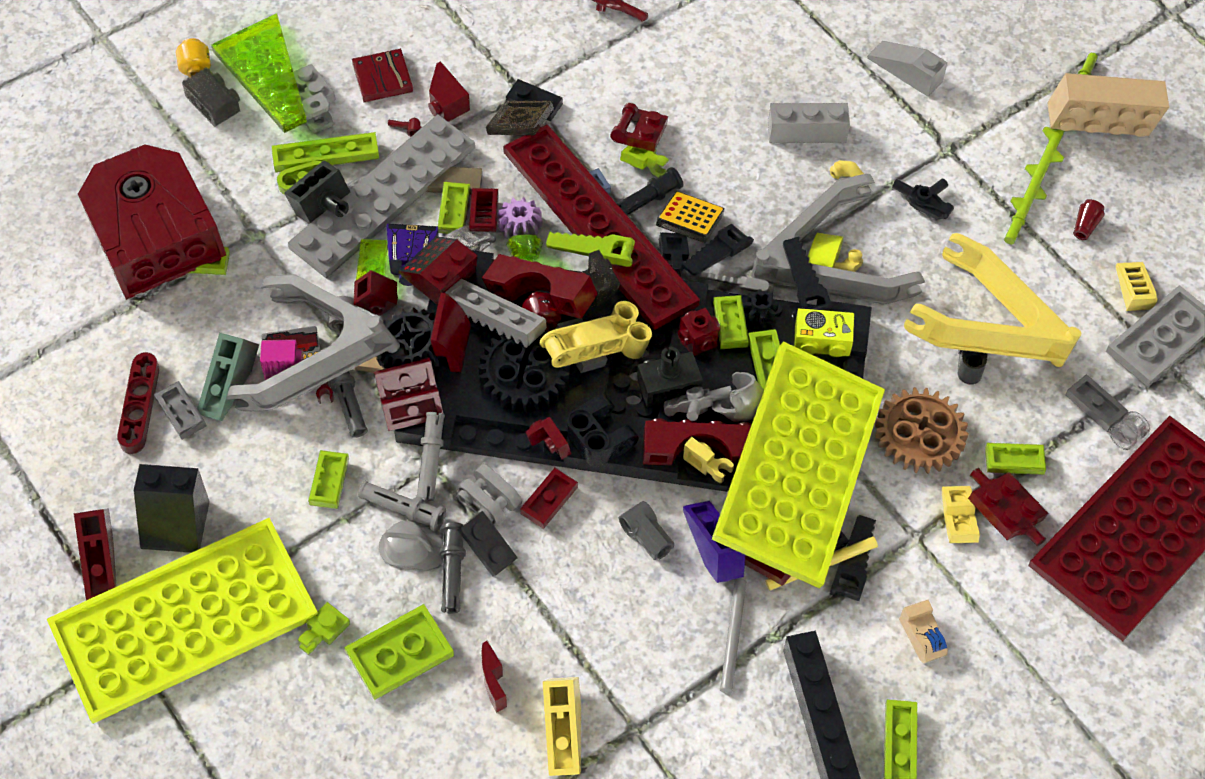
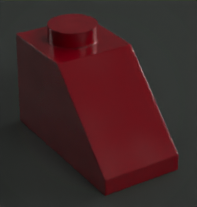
M441 61L436 63L429 89L430 103H428V107L433 116L438 114L449 122L470 111L469 93Z

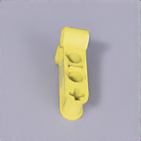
M620 301L615 305L610 316L552 330L541 338L540 345L542 348L547 349L552 358L551 363L556 368L620 351L628 358L638 359L643 356L652 337V331L648 325L636 322L639 311L634 304L628 301Z

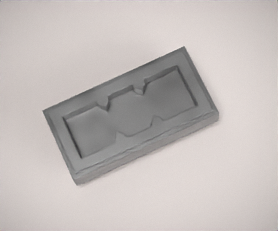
M179 381L154 394L181 440L207 426Z

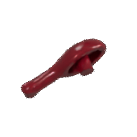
M592 0L597 3V11L605 12L607 7L624 12L640 21L648 19L646 11L640 10L623 0Z

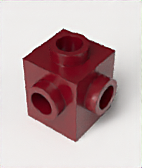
M706 308L690 311L681 318L678 336L688 351L693 352V355L696 356L717 347L720 325L715 316L711 317Z

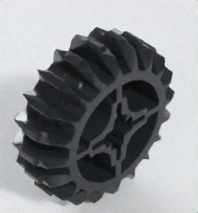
M413 307L409 313L402 309V314L398 316L392 313L390 321L383 320L385 327L396 338L400 347L394 353L385 351L376 356L378 364L386 369L430 358L432 366L439 367V359L446 358L445 356H435L430 341L436 315L434 313L429 314L425 308L418 312Z

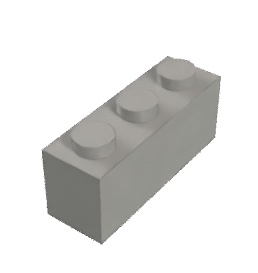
M770 103L768 117L769 143H846L850 126L848 103Z

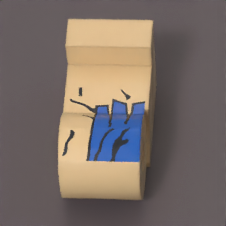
M929 600L904 607L899 618L922 663L930 662L948 654L945 639L932 614L933 608Z

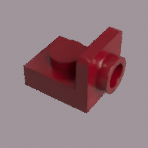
M550 417L534 422L529 430L526 431L527 438L532 446L544 441L551 454L557 452L561 459L571 454L567 441Z

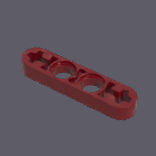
M148 352L136 355L132 361L117 434V440L121 449L128 454L138 453L144 448L151 418L154 394L159 376V364L155 355ZM146 363H150L146 367V377H144L141 367H144ZM144 385L149 388L143 395H135L133 393L138 386ZM139 409L144 412L140 419L132 420L129 418V414L134 410ZM132 428L134 429L136 439H133L132 443H127V440L131 438Z

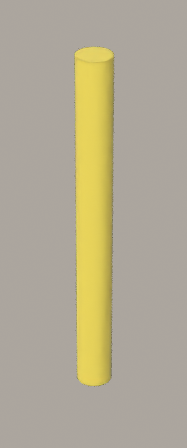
M872 536L835 551L830 566L877 548L878 544L875 537ZM791 576L785 584H788L798 579ZM769 578L765 580L769 591L782 586Z

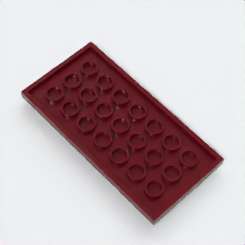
M1169 415L1028 564L1030 568L1122 642L1205 552V441Z

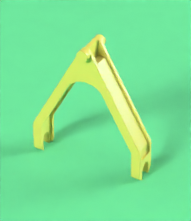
M952 234L949 241L959 244L963 248V252L958 253L945 246L942 253L943 258L972 273L1024 327L949 318L925 305L915 304L910 313L922 318L925 324L918 325L906 319L904 328L909 333L941 348L1051 361L1056 367H1062L1079 340L1081 331L1076 327L1069 328L991 249L962 234Z

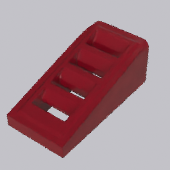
M472 188L469 231L496 232L499 189Z

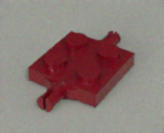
M979 467L973 470L970 477L978 483L980 488L972 491L968 499L1006 540L1017 535H1027L1036 547L1044 543L1046 538L1035 528V525L1042 522L1049 513L1010 472L997 479H989Z

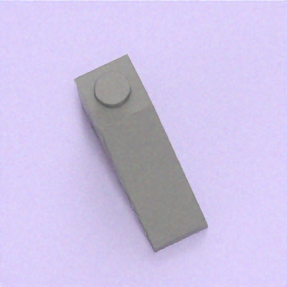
M888 41L879 43L867 56V59L927 97L943 82L948 63L927 49Z

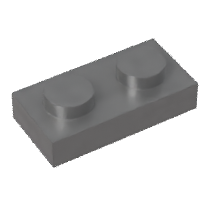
M1087 374L1066 392V396L1106 432L1125 418L1128 410Z

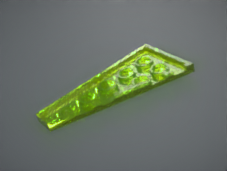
M277 13L211 44L213 53L284 133L307 122Z

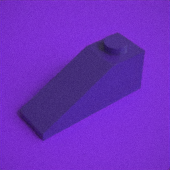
M710 500L683 506V513L703 563L716 583L744 577L745 554L712 540L720 513Z

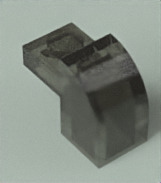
M600 250L589 253L588 269L582 272L590 275L598 293L588 308L591 309L611 298L618 290L620 282L613 271L609 259H604Z

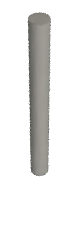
M735 579L720 686V691L723 693H731L733 688L747 583L744 579Z

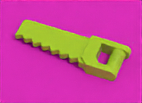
M551 231L549 232L546 241L547 248L599 258L600 262L625 267L632 265L631 254L635 244L632 238L613 234L604 238L599 236L594 238L591 235L585 237L583 234L577 236L576 234L569 235L564 233L562 235L559 232L555 234ZM617 247H622L620 255L614 254L613 250Z

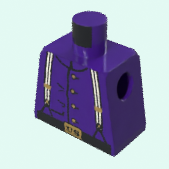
M387 223L388 256L391 274L400 275L399 270L432 239L439 237L438 226ZM401 275L399 276L400 284L404 286H412V284L408 282L405 278H403Z

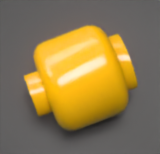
M189 38L177 47V66L182 74L190 78H199L209 71L211 67L210 53L205 43L196 38Z

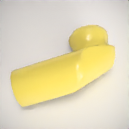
M839 160L830 167V174L835 179H839L841 176L853 177L864 174L859 166L852 161Z
M857 249L850 250L848 258L843 262H835L834 268L856 272L863 264L862 252Z

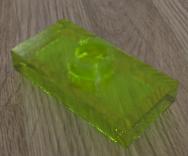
M361 239L356 280L370 270L385 276L388 254L387 240Z

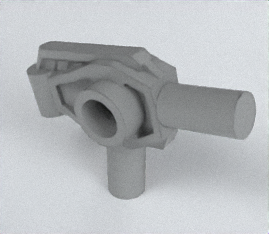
M699 386L692 387L686 391V394L665 401L663 404L664 411L667 416H673L677 412L687 413V418L690 421H695L698 419L699 414L708 411V407L712 406L713 402L730 398L732 390L730 386L712 391Z

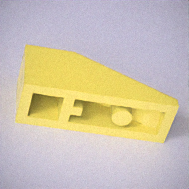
M579 677L547 679L543 681L549 776L581 774V697Z

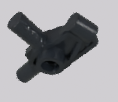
M943 178L931 187L922 185L912 187L899 179H896L892 185L893 189L908 196L907 201L910 206L936 220L941 218L947 219L954 210V206L951 203L943 202L938 196L940 192L948 187V182Z

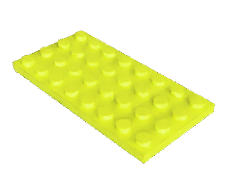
M782 342L778 348L712 540L812 586L821 588L824 585L885 389L786 342Z
M269 517L47 618V621L89 719L94 724L304 625L311 617L318 615V612Z

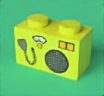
M798 308L795 322L794 347L809 354H829L834 357L850 356L853 344L854 313Z

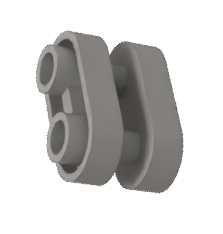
M482 464L474 471V476L477 480L475 483L466 478L457 486L459 492L457 498L465 507L471 506L477 514L483 511L494 526H497L506 518L502 510L504 507L509 511H514L522 504V499L517 491L486 464ZM485 489V490H486L489 494H491L496 500L494 501V500H493L489 495H487L483 490Z

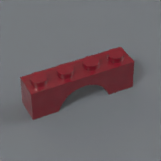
M498 254L482 277L489 292L512 302L528 292L537 290L548 291L558 313L582 319L598 295L590 275L583 272L577 273L565 270L561 267L543 265L536 261L522 260L515 256L510 257Z
M659 418L645 421L643 464L672 465L677 455L684 450V445L693 437L699 443L703 442L710 448L718 451L724 458L729 459L734 464V468H737L752 423L741 422L736 425L725 424L721 421L696 423L690 420L667 422V420Z

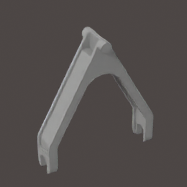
M862 174L836 181L767 246L757 251L751 278L766 280L771 284L796 288L783 248V241L800 237L799 242H801L839 205L870 197L871 189L868 184L875 183L871 174ZM816 264L812 266V270L816 271L815 277L819 278L818 283L827 289L828 294L879 304H889L915 297L922 292L918 284L925 283L920 272L884 278Z
M297 275L269 276L264 278L261 289L271 287L281 289L272 290L270 295L271 301L279 303L306 301L344 323L343 330L339 338L331 346L259 384L231 386L226 399H242L237 401L235 406L240 411L274 410L385 351L389 353L396 352L400 344L378 316H372Z

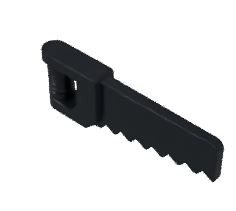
M730 224L719 230L714 240H710L709 244H706L695 255H692L691 259H687L686 263H682L681 267L691 275L696 276L726 257H733L748 248L754 239L751 236L745 235L733 224Z
M800 237L784 240L783 248L798 291L797 297L801 309L833 311L827 289L818 283L819 278L815 277L816 271L812 270L813 264L808 263L809 257L805 256L806 250L802 249L803 244L799 242ZM815 299L823 302L821 305L809 308L807 305V301Z
M862 515L857 516L847 547L872 537L876 520ZM871 550L839 563L829 593L830 595L838 594L860 601L867 579V571L865 569L868 566V554ZM840 578L854 582L858 589L839 583Z

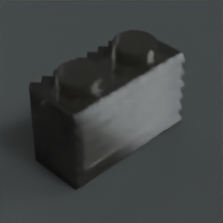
M205 67L204 70H200L199 73L196 72L191 78L188 77L187 80H183L182 85L186 98L214 127L240 112L238 103L240 97L233 88L228 89L225 86V82L219 73L213 74Z

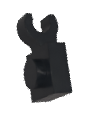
M660 232L658 239L660 254L665 260H669L670 266L681 277L680 271L684 269L681 265L683 261L689 258L687 233Z

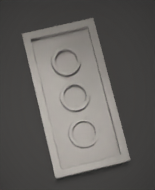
M1179 285L1108 345L1106 352L1149 387L1205 338V305Z

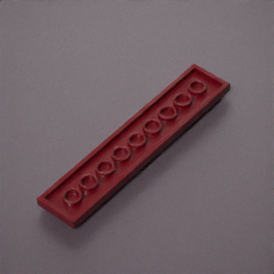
M548 124L538 128L534 135H524L503 146V153L572 234L577 236L583 234L585 237L591 235L594 238L596 236L604 238L613 234L634 239L635 244L631 254L633 261L630 267L600 262L599 258H592L628 301L637 307L640 315L653 330L699 306L700 299ZM617 247L613 250V253L620 255L622 247Z

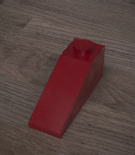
M109 508L73 513L86 601L117 587L114 542Z

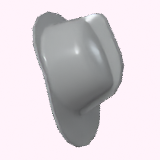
M400 521L382 535L379 541V553L384 561L394 566L417 570H432L443 564V560L439 555V549L443 545V535L438 531H432L430 528L418 526L414 522Z

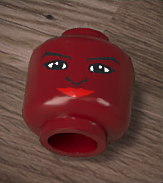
M534 292L529 295L522 305V308L545 318L547 326L545 331L547 332L555 330L557 324L561 321L562 315L558 313L549 293Z

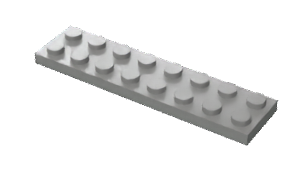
M437 114L350 189V193L341 199L349 205L347 214L338 210L344 216L337 217L327 210L288 242L289 249L323 277L328 278L383 230L387 223H391L423 195L432 182L447 169L455 167L476 148L475 142Z

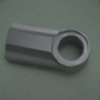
M640 502L618 517L625 533L631 538L635 537L653 560L662 559L674 548V542L658 524L657 517L647 502Z

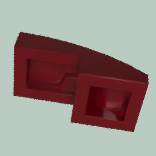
M487 640L482 643L481 650L483 677L487 694L497 713L507 707L506 694L497 681L503 677L502 664Z

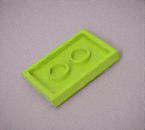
M425 604L344 647L347 656L374 700L454 656L452 647Z

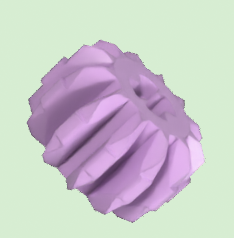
M525 197L521 201H516L512 198L511 204L504 202L502 209L497 214L500 232H504L506 239L514 237L515 242L519 238H523L527 242L529 236L536 237L538 230L542 227V211L540 207H536L534 200L526 202Z

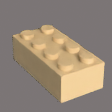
M1065 73L1047 102L1051 129L1086 131L1088 133L1103 132L1113 135L1129 134L1138 137L1149 136L1169 109L1165 81Z

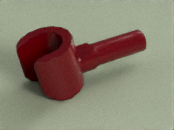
M411 118L409 122L388 120V126L407 129L409 137H412L422 128L420 126L421 122L417 118Z
M328 382L322 384L316 391L318 403L321 404V396L323 394H329L332 403L334 401L332 389L329 387Z

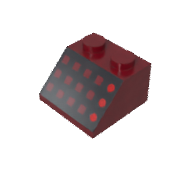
M435 237L399 270V274L438 305L440 293H445L460 279L467 281L476 272L478 256L458 239Z

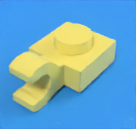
M691 437L684 445L683 459L704 475L709 473L715 481L722 483L725 475L719 472V469H726L730 473L733 472L734 464L726 458L715 459L714 453L707 444L699 443Z

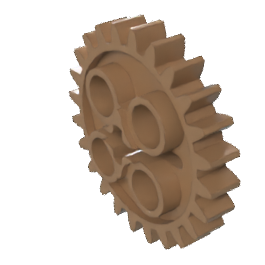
M914 387L912 394L909 395L903 389L900 397L892 394L891 402L885 400L883 409H879L878 418L875 423L877 428L875 437L881 438L878 447H887L884 456L894 455V465L899 461L904 462V470L909 465L914 466L915 473L919 471L920 467H924L926 473L929 474L931 466H934L939 472L942 469L943 463L950 467L953 459L958 460L960 451H964L965 442L968 437V433L965 432L968 423L962 422L965 414L962 412L956 413L958 404L948 405L949 396L942 400L939 399V391H936L932 396L929 395L928 388H925L923 394H919L917 388ZM908 412H914L917 415H911ZM938 422V423L943 424L944 426H939V425H937V424H935V423ZM898 434H904V435H906L908 438H903V437L899 436ZM925 445H931V446H933L934 448L931 449V448L926 447Z

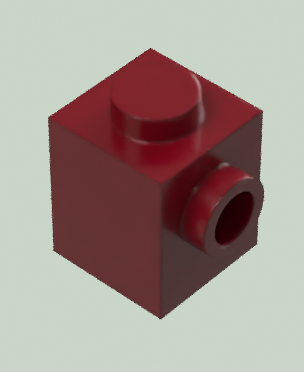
M370 270L354 282V305L378 316L383 315L397 305V281Z

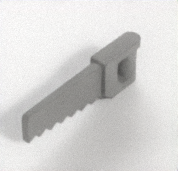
M705 272L694 276L737 285L743 290L758 292L761 289L770 294L774 291L773 285L766 280L741 276V278Z

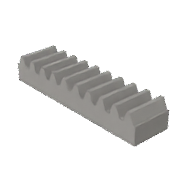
M460 279L445 292L461 306L467 317H471L474 323L480 321L483 327L488 325L491 331L496 329L499 335L505 333L507 339L513 337L516 343L522 341L526 348L545 332L547 328L545 318L463 279Z

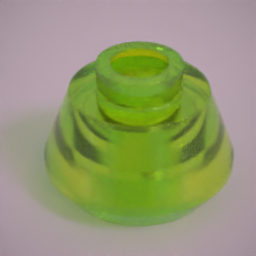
M516 235L510 237L506 246L511 256L534 262L533 260L539 258L543 241L536 235Z

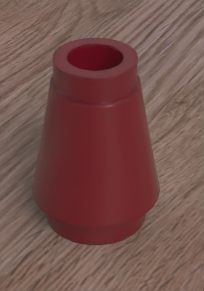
M1087 199L1079 206L1073 232L1076 238L1088 240L1105 216V207L1102 203L1093 199Z

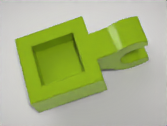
M627 146L621 151L620 157L621 161L635 168L643 170L647 166L656 177L667 173V170L660 166L668 163L669 159L663 155H657L656 150L653 152Z
M328 602L317 611L318 615L311 617L307 621V628L310 630L305 631L298 638V641L301 643L299 648L308 655L322 640L330 645L350 625L349 618Z

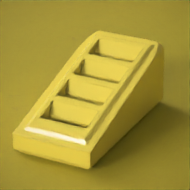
M1117 263L1115 267L1126 311L1151 310L1156 305L1158 299L1144 263ZM1133 270H1137V271H1138V272H1134V273H1126V271H1133ZM1138 277H1139V279H1140V280H1129V278H1138Z

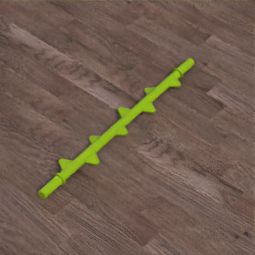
M1091 52L1088 54L1078 74L1092 75L1091 72L1098 59L1096 53ZM1044 127L1042 130L1049 142L1039 164H1027L1025 170L1032 176V179L1024 197H1012L1010 200L1017 212L1012 217V223L1004 238L1007 244H1014L1021 227L1026 222L1025 218L1033 200H1045L1047 197L1040 185L1050 163L1063 162L1064 157L1056 150L1065 132L1061 129Z

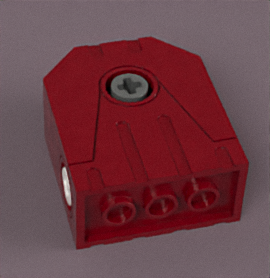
M146 144L95 164L78 192L90 225L126 300L141 292L144 293L156 288L165 282L182 277L191 271L194 272L196 267L220 261L221 257L226 256L217 225L179 152Z

